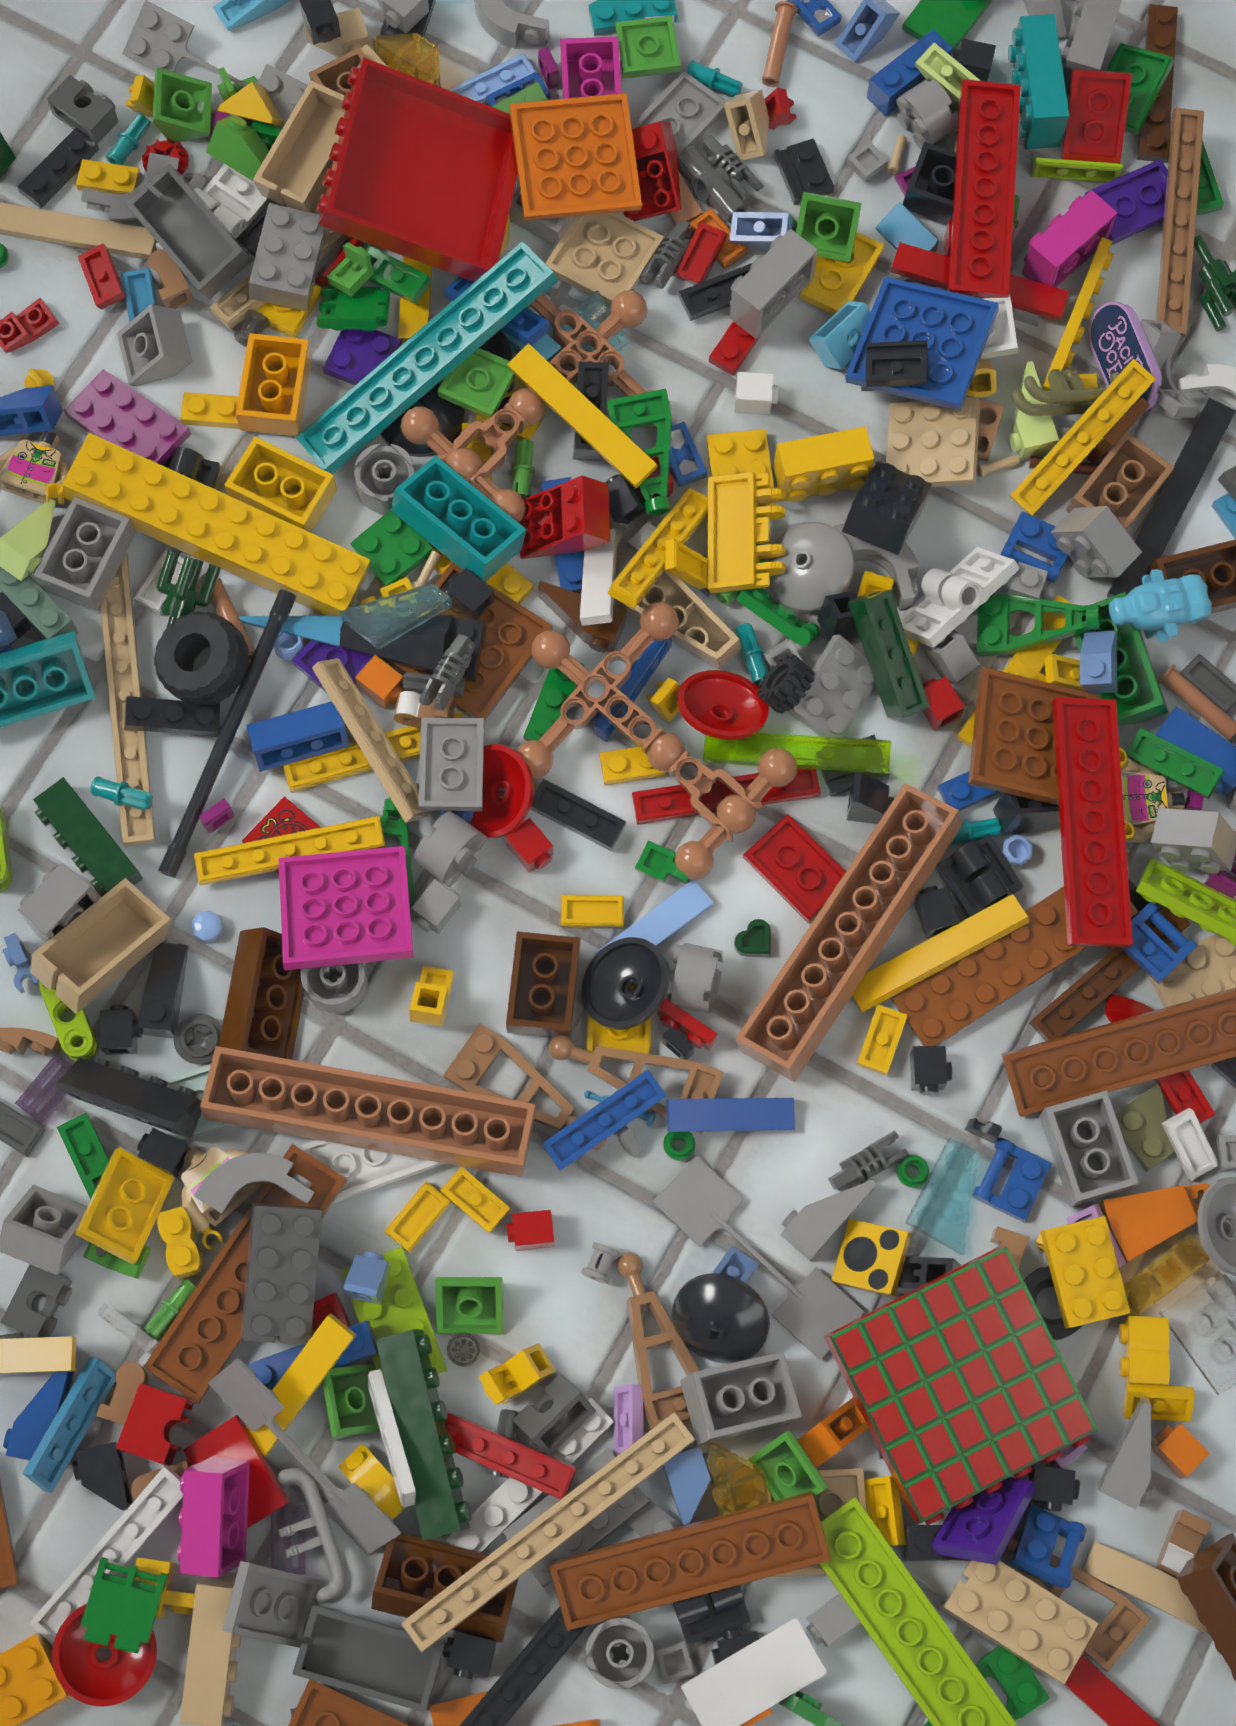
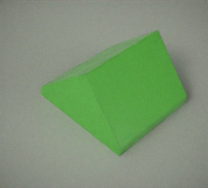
M156 68L153 123L166 138L169 137L172 141L178 142L209 136L212 83Z
M803 192L796 233L818 249L817 256L850 262L862 203Z
M436 1277L437 1334H503L504 1283L502 1277Z
M374 1364L332 1368L322 1381L332 1438L336 1441L380 1432L368 1389V1374L370 1371L376 1370Z
M792 1430L786 1431L748 1459L775 1501L811 1491L815 1497L829 1487Z

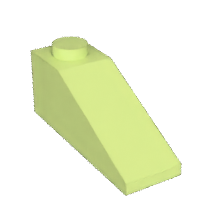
M933 43L915 63V66L925 79L930 78V81L934 79L944 88L952 101V104L949 105L950 110L953 113L957 112L959 117L962 80H981L936 43Z
M1029 361L1026 363L1022 375L1020 390L1028 402L1032 404H1047L1034 399L1024 386V379L1032 376L1035 378L1038 386L1042 388L1034 363ZM1016 407L1012 434H1010L1012 450L1018 452L1020 461L1030 459V456L1039 457L1047 455L1059 442L1052 416H1029Z
M53 499L42 504L0 538V567L20 581L30 573L34 575L42 560L48 543L56 503Z

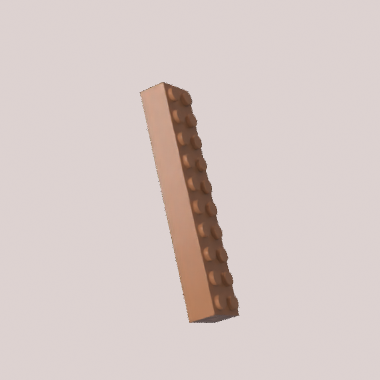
M906 783L903 785L735 1038L742 1053L793 1082L797 1080L960 831L962 822L959 810Z
M218 1046L215 1047L200 1105L205 1120L523 1177L535 1121V1104Z

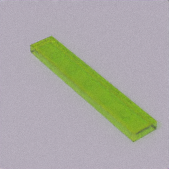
M756 733L751 737L740 740H719L705 735L703 761L707 763L758 766V762L765 752L774 748H782L792 753L798 768L889 774L892 742L889 740Z

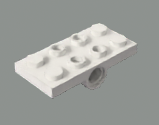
M226 164L203 190L199 188L194 189L235 238L272 201L261 195L254 181ZM157 242V243H156V249H157V250H160V249H161V250H164V249L160 246V244Z
M976 547L950 572L938 568L929 570L924 575L921 584L924 596L900 617L906 637L932 648L942 643L948 634L958 625L965 622L973 611L984 604L997 589L1010 580V577L1019 570L1016 561Z

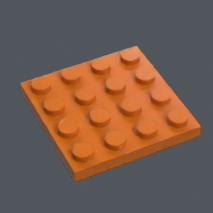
M627 93L510 104L509 111L524 221L641 210L642 201Z

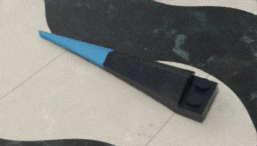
M453 615L288 616L280 632L372 657L376 655L382 660L431 675L434 674L440 659H443L444 652L450 648L458 634L469 637L475 645L471 655L472 659L462 678H465V681L476 682L487 625L484 620L455 618ZM241 616L238 618L244 624L265 628L269 616Z

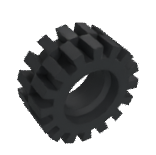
M794 654L786 655L783 660L779 659L776 666L772 665L769 668L771 670L769 674L765 673L763 676L765 680L759 684L758 697L775 712L781 714L785 710L788 712L792 710V705L796 707L799 704L798 700L800 698L804 699L806 690L811 689L812 685L810 683L814 682L815 678L813 676L815 672Z

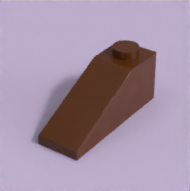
M540 580L538 585L539 598L584 643L589 644L590 648L598 652L615 651L626 623V609L613 605L612 622L582 626L580 621L581 594Z

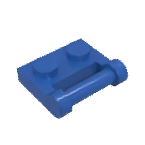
M1023 511L1000 554L1014 559L1016 563L1021 562L1048 571L1046 580L1055 583L1068 556L1058 548L1057 540L1051 534V531L1056 526ZM1015 545L1054 561L1053 565L1017 550Z
M1150 902L1131 920L1133 945L1128 948H1120L1159 984L1198 944L1192 938L1188 940L1157 910L1159 907L1155 903ZM1147 919L1180 949L1177 953L1144 923Z
M998 1138L994 1146L996 1152L980 1186L975 1187L972 1197L1024 1223L1051 1166V1162L1016 1146L1009 1140ZM1010 1156L1016 1159L998 1197L991 1192L1007 1157Z
M1032 1504L1027 1511L1011 1565L1056 1587L1067 1589L1071 1586L1073 1580L1071 1571L1079 1544L1085 1539L1087 1528L1082 1523L1068 1522ZM1060 1535L1067 1540L1059 1567L1055 1568L1050 1566L1049 1563L1057 1537Z

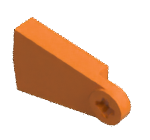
M1206 1183L1190 1186L1181 1185L1102 1200L1099 1203L1102 1213L1106 1217L1107 1224L1126 1263L1197 1223L1199 1205H1196L1194 1200L1198 1198L1197 1192H1201L1203 1195L1210 1185Z

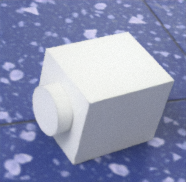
M737 372L734 412L770 414L771 403L777 404L778 386L773 385V374Z

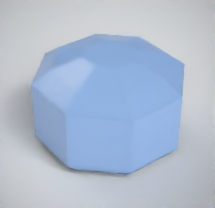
M283 632L279 633L274 644L276 655L284 661L292 660L304 648L302 637Z
M1013 835L1005 840L1002 854L1010 866L1022 867L1032 858L1033 845L1027 837Z
M210 910L197 913L191 922L195 938L205 944L217 941L224 931L220 916Z

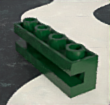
M891 590L873 591L849 601L848 604L887 718H905L930 707Z
M64 777L33 799L39 808L34 813L45 827L51 823L57 831L53 837L64 850L70 847L75 853V856L71 858L82 873L87 870L94 877L90 883L101 897L125 878L133 885H136L143 879L138 869Z

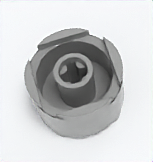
M927 78L896 99L901 111L897 114L898 121L904 129L910 127L914 133L913 139L921 150L924 142L935 144L958 129L957 112L951 114L949 109L952 101L944 88L934 79L930 81V78Z
M390 444L391 446L372 445L361 452L355 463L354 478L358 496L367 508L381 515H385L391 510L394 490L415 473L413 460L403 448Z
M448 811L432 825L435 830L430 837L425 834L416 849L414 860L441 882L451 887L462 871L467 874L473 868L477 861L474 854L483 847L487 841V836L457 814Z
M689 943L677 944L673 955V963H676L675 974H670L667 992L668 1000L678 1007L710 1013V1005L715 1003L722 971H719L716 967L717 962L723 963V950Z
M364 963L301 969L302 985L309 1000L317 1009L328 1013H343L360 1005L363 1001L368 987V976ZM338 973L340 978L337 979V982L331 983L330 980L333 974Z
M614 1618L606 1620L594 1629L587 1641L585 1653L587 1666L593 1677L602 1685L612 1689L631 1688L642 1682L652 1668L654 1647L651 1637L644 1627L631 1619ZM623 1643L627 1646L625 1652L629 1654V1658L627 1661L621 1659L618 1664L612 1661L614 1655L610 1652L612 1646L619 1647Z

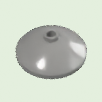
M807 522L790 528L776 540L774 544L786 546L785 556L769 558L767 562H782L786 564L785 573L770 576L769 588L782 604L797 611H817L821 609L825 596L844 593L847 590L853 577L855 560L850 543L839 530L825 523ZM807 557L806 563L800 565L801 558Z
M1229 1177L1214 1182L1205 1191L1200 1201L1197 1220L1200 1240L1209 1258L1221 1270L1236 1276V1177Z

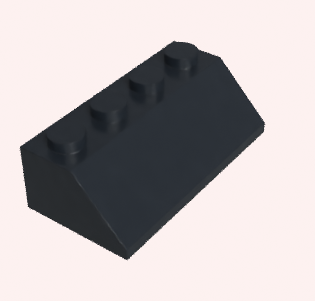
M92 1055L91 1060L79 1057L57 1081L56 1089L77 1100L188 1139H192L202 1113L200 1108L202 1100L197 1098L198 1092L180 1086L178 1091L167 1087L169 1082L155 1076H150L149 1081L139 1078V1071L121 1065L120 1070L110 1068V1061Z

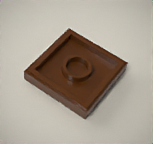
M1139 398L1090 451L1086 459L1094 463L1108 452L1150 404L1144 398Z

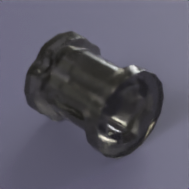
M254 310L246 312V320L240 331H236L234 334L235 340L244 347H247L249 333L262 334L271 325L270 320L266 316Z

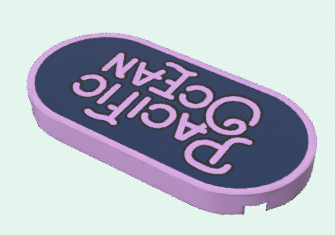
M1107 302L1096 310L1090 321L1088 332L1090 347L1107 387L1111 384V374H1120L1133 359L1156 378L1139 397L1140 399L1144 398L1150 404L1144 411L1146 412L1153 407L1159 394H1156L1158 386H1161L1162 381L1159 366L1134 309L1120 302Z

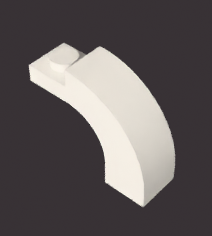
M1207 364L1202 376L1190 374L1179 379L1176 388L1191 401L1211 398L1221 401L1236 410L1235 367L1222 364Z

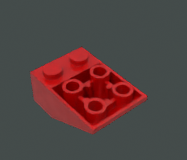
M658 121L633 128L632 135L642 208L641 210L623 212L624 216L633 221H639L681 210L678 155L671 122Z
M581 475L523 499L526 511L519 524L526 529L522 550L520 551L521 559L585 551L611 542L608 484Z

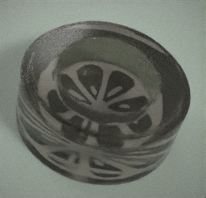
M458 1333L449 1340L447 1355L456 1366L468 1367L479 1358L480 1346L473 1335Z

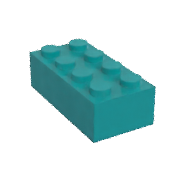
M1055 14L1020 16L1018 26L1012 32L1013 45L1008 47L1009 63L1014 65L1011 75L1012 84L1021 85L1019 137L1024 138L1025 150L1060 147L1069 119V109Z
M434 456L394 490L391 511L462 570L466 567L483 582H486L522 550L526 529L437 456Z
M75 631L0 653V727L96 698L94 685Z

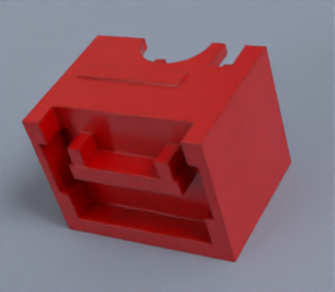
M140 1383L116 1449L164 1466L172 1465L176 1452H181L182 1448L171 1444L169 1439L170 1430L179 1422L191 1425L192 1421L188 1417L183 1416L182 1413L184 1408L192 1411L194 1403L186 1398Z

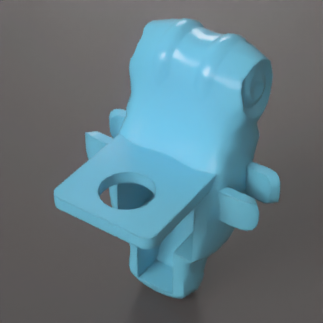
M1159 569L1151 570L1150 575H1144L1142 577L1143 584L1132 589L1128 595L1114 598L1109 603V614L1115 625H1132L1137 630H1144L1146 639L1156 636L1160 642H1168L1170 637L1177 636V625L1193 624L1210 618L1212 602L1207 593L1208 586L1200 575H1187L1179 579L1165 580L1162 571Z

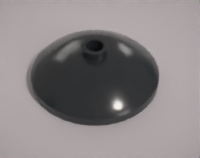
M433 387L380 433L383 440L389 446H391L390 444L397 445L403 448L410 456L424 457L434 455L436 453L427 444H413L405 438L401 430V421L405 413L414 408L416 403H423V407L432 410L438 418V431L453 444L462 431L465 411L463 407L438 397V392Z
M627 937L608 944L595 955L584 974L582 1000L586 1011L597 1023L610 1029L624 1030L642 1024L659 1009L666 997L670 983L668 961L657 946L642 938Z
M719 1273L696 1276L681 1287L673 1302L672 1320L675 1330L691 1351L707 1360L726 1364L747 1360L759 1352L767 1339L770 1319L765 1303L751 1286L733 1276Z

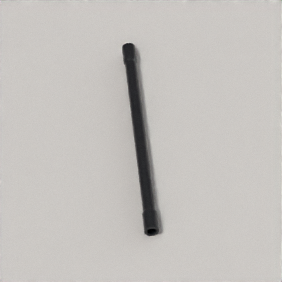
M280 589L269 613V619L251 658L244 679L238 688L174 839L167 848L158 872L172 878L177 876L186 855V848L199 821V815L202 814L281 628L287 621L297 596L289 591Z

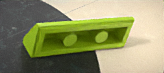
M1032 157L1031 177L1108 183L1120 177L1123 164Z

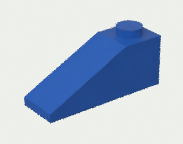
M54 386L24 388L0 397V436L53 431L63 412Z
M54 1372L14 1421L12 1429L8 1428L5 1434L3 1447L7 1449L6 1456L30 1461L70 1392L74 1372Z

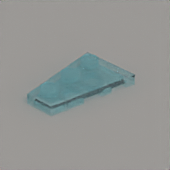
M433 583L340 611V614L345 624L379 650L452 607L449 595Z
M950 1137L905 1223L954 1252L964 1255L966 1228L969 1225L971 1214L969 1213L972 1192H974L980 1153Z

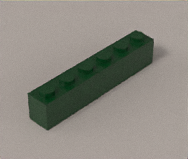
M413 1329L377 1339L376 1344L390 1403L416 1490L414 1506L422 1540L470 1528L469 1521L472 1518L471 1509L468 1502L463 1500L461 1491L463 1476L460 1468L455 1466L453 1458L455 1442L452 1435L448 1434L446 1429L447 1409L445 1403L439 1399L437 1391L440 1381L437 1370L431 1366L429 1354L432 1352L430 1339L427 1334H424L423 1329Z

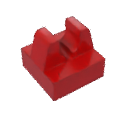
M777 87L764 99L769 116L768 129L775 130L779 125H789L797 118L796 114L790 113V108L794 105V101L788 98L786 89Z

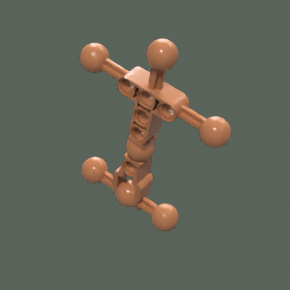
M623 291L617 294L611 302V315L595 330L573 310L561 311L543 293L528 305L541 317L548 320L549 324L553 327V339L563 350L549 363L572 385L577 382L579 361L609 363V365L615 367L617 371L608 372V387L615 385L625 396L655 391H646L624 370V358L608 343L622 328H635L643 323L647 317L648 308L641 294L635 291ZM570 325L574 330L567 332L562 330L560 326ZM591 345L595 350L587 352L581 346ZM569 364L575 370L565 371L561 368V365ZM528 386L527 388L515 391L509 398L508 403L504 405V409L499 410L483 423L480 421L472 422L454 440L453 444L438 431V418L432 410L426 407H414L405 413L401 421V430L408 441L413 444H427L438 455V458L518 523L525 516L526 506L520 493L512 489L500 490L488 477L504 464L506 450L515 441L518 432L523 433L525 426H531L539 422L544 412L548 409V405ZM501 423H508L512 426L513 429H511L510 431H503L498 427V425ZM655 425L646 426L647 428H657ZM475 439L482 442L485 441L487 447H492L495 450V454L483 466L478 454L466 448Z
M656 602L644 608L640 615V629L620 651H613L607 654L591 673L570 655L569 641L563 634L553 630L541 632L535 637L531 646V654L534 661L546 669L558 668L578 687L562 704L559 719L539 741H526L517 749L527 761L533 779L542 778L549 773L553 766L554 758L552 753L574 729L584 728L597 713H600L633 744L642 747V751L647 755L648 762L652 767L659 771L668 772L671 777L676 775L677 782L691 796L692 809L712 826L699 841H689L681 845L676 851L674 858L676 867L689 877L688 880L703 879L713 868V853L725 840L733 842V834L743 833L751 828L755 821V809H763L761 800L771 788L783 787L793 781L798 768L795 757L791 752L782 748L768 750L761 756L758 762L759 775L745 789L725 770L717 769L712 771L696 758L690 757V753L685 749V745L680 737L673 733L664 732L661 727L656 729L654 721L619 690L630 678L633 663L654 640L662 641L669 639L676 632L679 623L678 615L674 608L667 603ZM617 660L626 664L624 672L621 674L611 673L609 666L612 662ZM596 683L602 684L605 687L603 695L597 698L588 694L590 686ZM616 704H624L628 707V712L624 717L615 718L612 716L611 710ZM578 706L583 708L584 715L581 719L573 721L567 717L568 711L572 707ZM641 724H646L652 729L651 734L644 739L634 735V730ZM687 765L696 767L698 770L697 776L692 780L683 779L680 775L683 767ZM721 781L735 794L729 795L720 801L715 816L700 802L703 794L711 791L712 784Z

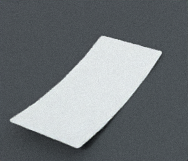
M794 1618L684 1683L681 1689L702 1726H740L827 1674V1671L797 1618Z

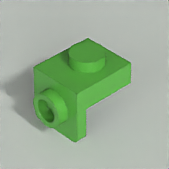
M347 242L343 246L346 258L327 278L331 286L352 297L374 274L369 253L364 248L356 247Z

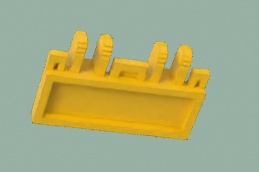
M754 472L708 477V590L710 593L770 587V576L785 573L786 564L778 561L760 563V559L785 556L786 546L782 544L757 546V544L770 543V520L779 519L785 515V508L782 506L760 507V504L779 502L784 500L785 491L781 488L756 490L758 488L770 487L769 473L754 474Z

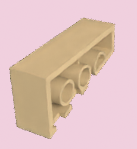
M666 570L660 575L635 609L614 598V606L626 609L627 614L640 621V615L644 608L652 603L662 602L672 606L677 612L679 623L676 632L671 636V640L717 669L722 668L741 650L740 639L680 578Z
M229 1571L218 1578L202 1576L196 1584L180 1723L222 1726L226 1717L232 1716L234 1696L230 1695L231 1684L235 1683L237 1679L239 1663L235 1661L237 1648H240L242 1636L224 1632L222 1629L237 1572Z

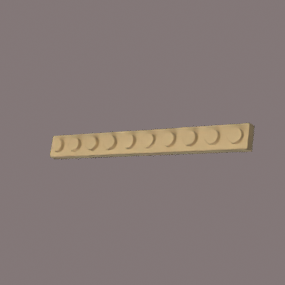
M126 552L100 604L117 783L127 782L129 787L151 794L145 731L124 730L126 696L142 697L129 560ZM124 804L119 806L123 845L128 847L156 843L152 805L150 809L144 811Z
M674 1412L401 1623L402 1627L420 1652L423 1653L692 1444L695 1438Z

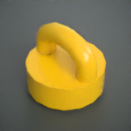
M43 369L28 370V375L24 381L25 388L53 385L56 390V383L48 371Z

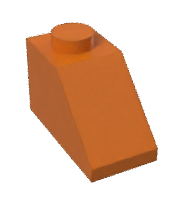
M853 1397L805 1433L798 1441L816 1468H818L866 1431L868 1426Z

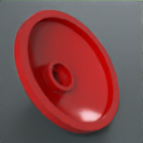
M707 670L695 673L681 684L677 695V706L685 721L698 732L719 740H740L751 737L765 726L769 715V706L758 697L757 691L759 687L747 678L728 671Z
M500 744L484 746L482 811H474L470 824L487 836V838H499L513 832L524 821L532 805L534 795L533 775L525 758L515 749Z
M85 1604L73 1611L64 1620L56 1634L52 1650L54 1672L63 1689L77 1701L96 1707L117 1705L136 1695L149 1680L157 1658L156 1637L152 1630L149 1643L142 1642L138 1654L114 1648L117 1635L112 1634L109 1646L86 1641L84 1636L87 1627L80 1626L87 1605ZM103 1647H107L111 1651V1657L106 1661H102L98 1657V1651Z

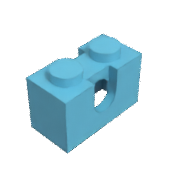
M848 301L808 338L825 367L843 369L850 365L870 315V310L865 303Z

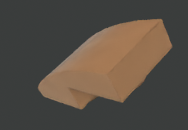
M0 1028V1050L12 1055L14 1051H17L24 1055L29 1043L31 1044L29 1046L31 1050L43 1056H47L48 1052L58 1056L62 1049L59 1039L47 1033L25 1028Z

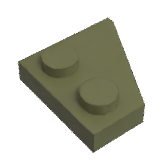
M1156 1083L1115 1113L1125 1145L1146 1172L1174 1152L1161 1124L1167 1120L1161 1087Z

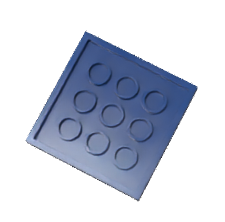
M884 277L845 375L846 383L866 387V343L927 340V385L866 388L961 411L999 311V303Z

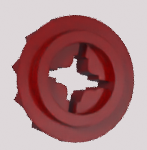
M169 137L164 141L156 139L153 145L146 146V152L142 155L145 172L147 171L149 152L165 156L170 154V157L179 158L177 171L181 175L185 173L189 164L187 150L181 145L180 141L174 142Z

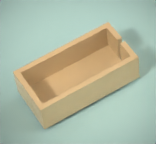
M312 80L309 82L253 178L262 196L283 206L287 204L289 208L315 214L320 196L322 194L325 195L327 187L323 186V180L327 169H331L333 161L329 160V155L334 142L338 143L339 135L335 134V130L340 117L344 118L345 110L341 109L344 95Z
M125 878L32 953L30 973L50 991L56 987L55 995L77 1014L168 937L171 918Z
M970 1560L961 1577L967 1580L966 1584L960 1580L956 1583L942 1609L1060 1685L1065 1684L1099 1623L1000 1560L997 1565Z

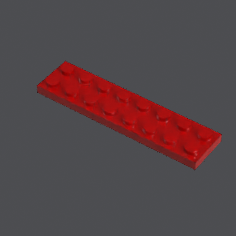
M962 80L948 291L976 298H1008L1021 85Z
M1056 697L1052 701L1067 944L1068 946L1128 948L1133 945L1116 700Z

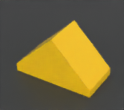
M253 82L225 100L218 108L220 112L250 120H257L282 127L283 120L264 87Z

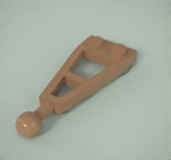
M479 1023L444 1073L445 1079L466 1092L509 1099L478 1086L502 1051L532 1080L518 1101L531 1103L541 1089L562 1109L556 1118L535 1109L536 1122L560 1131L564 1126L577 1119L573 1116L575 1107L507 1040ZM607 1138L591 1150L601 1149L606 1144Z
M566 1035L555 1036L549 1043V1052L553 1058L560 1061L572 1058L589 1064L587 1072L617 1090L639 1076L644 1064L690 1071L680 1099L715 1098L724 1073L692 1060L596 1046L594 1052L574 1046L573 1041ZM603 1057L635 1062L627 1083L599 1067ZM658 1102L649 1108L667 1120L666 1106Z
M633 1252L624 1253L617 1261V1269L623 1277L628 1278L633 1297L627 1300L638 1385L642 1386L643 1409L650 1430L674 1412L682 1423L690 1421L682 1386L653 1394L647 1350L669 1344L686 1375L700 1370L675 1330L655 1291L646 1293L640 1276L643 1269L641 1257ZM648 1305L663 1333L644 1337L640 1307Z
M1012 1535L1006 1547L1013 1554L1018 1539ZM1052 1554L1049 1565L1058 1568L1061 1558ZM1073 1566L1071 1572L1074 1580L1115 1603L1113 1608L1097 1626L1083 1651L1104 1671L1109 1672L1151 1618L1124 1595ZM1017 1568L1023 1576L1049 1591L1039 1578ZM1053 1586L1049 1592L1059 1598L1065 1589Z

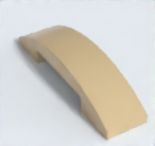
M1093 1542L1082 1568L1083 1572L1111 1588H1116L1173 1616L1176 1620L1203 1633H1207L1206 1627L1199 1621L1196 1610L1188 1597L1182 1592L1176 1578L1098 1542Z

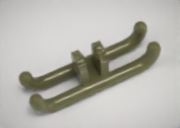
M1052 369L1048 373V384H1050L1051 391L1040 388L1032 376L1024 379V386L1034 399L1053 404H1032L1026 400L1022 391L1018 389L1012 392L1011 397L1015 406L1029 416L1084 414L1094 402L1083 401H1096L1107 387L1100 386L1098 389H1084L1077 370L1067 369L1062 373L1060 369ZM1119 373L1111 374V383L1115 380Z

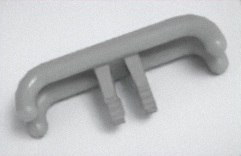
M299 1468L284 1469L277 1478L281 1486L294 1484L301 1488L311 1518L289 1525L278 1531L281 1538H287L295 1535L297 1532L315 1529L317 1537L305 1543L293 1545L285 1552L287 1558L321 1547L331 1580L329 1585L317 1592L316 1600L322 1604L334 1599L343 1589L346 1579L345 1568L317 1484L312 1475Z

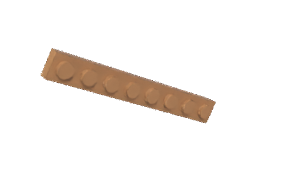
M1176 107L1172 114L1156 320L1165 322L1181 334L1180 338H1184L1187 334L1204 111Z

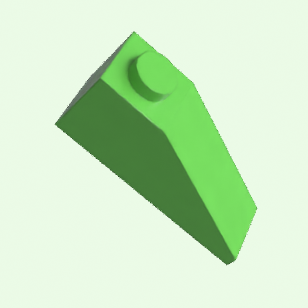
M230 115L217 121L206 153L253 181L269 153V149L257 132L247 126L242 118Z

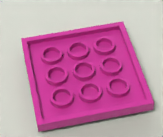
M405 846L279 858L284 970L414 958Z

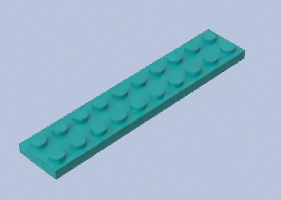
M522 241L298 434L296 439L321 469L333 474L555 283L558 278Z

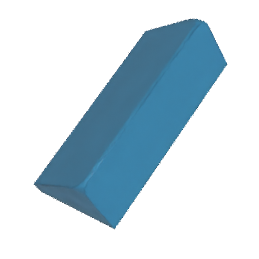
M900 202L876 226V230L896 250L899 242L932 252L937 251L938 239Z

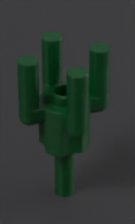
M1199 235L1194 237V248L1204 265V268L1199 271V277L1207 290L1200 296V302L1216 332H1219L1226 328L1227 325L1217 306L1224 317L1229 316L1234 312L1229 302L1230 299L1236 310V270L1231 272L1226 261L1221 259L1215 260L1203 237Z
M168 550L157 583L158 592L167 595L162 609L163 614L170 616L166 628L182 615L194 612L196 605L207 607L210 604L221 570L220 567L209 564L201 592L199 593L195 591L204 562L185 556L177 584L175 585L171 583L180 554Z

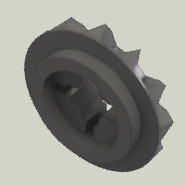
M195 1014L185 1018L178 1025L174 1033V1046L179 1056L184 1061L198 1066L208 1062L211 1063L215 1047L219 1045L221 1024L215 1018L206 1014ZM195 1028L202 1036L208 1035L209 1038L205 1040L206 1050L200 1048L198 1044L191 1045L195 1041V1033L193 1031Z

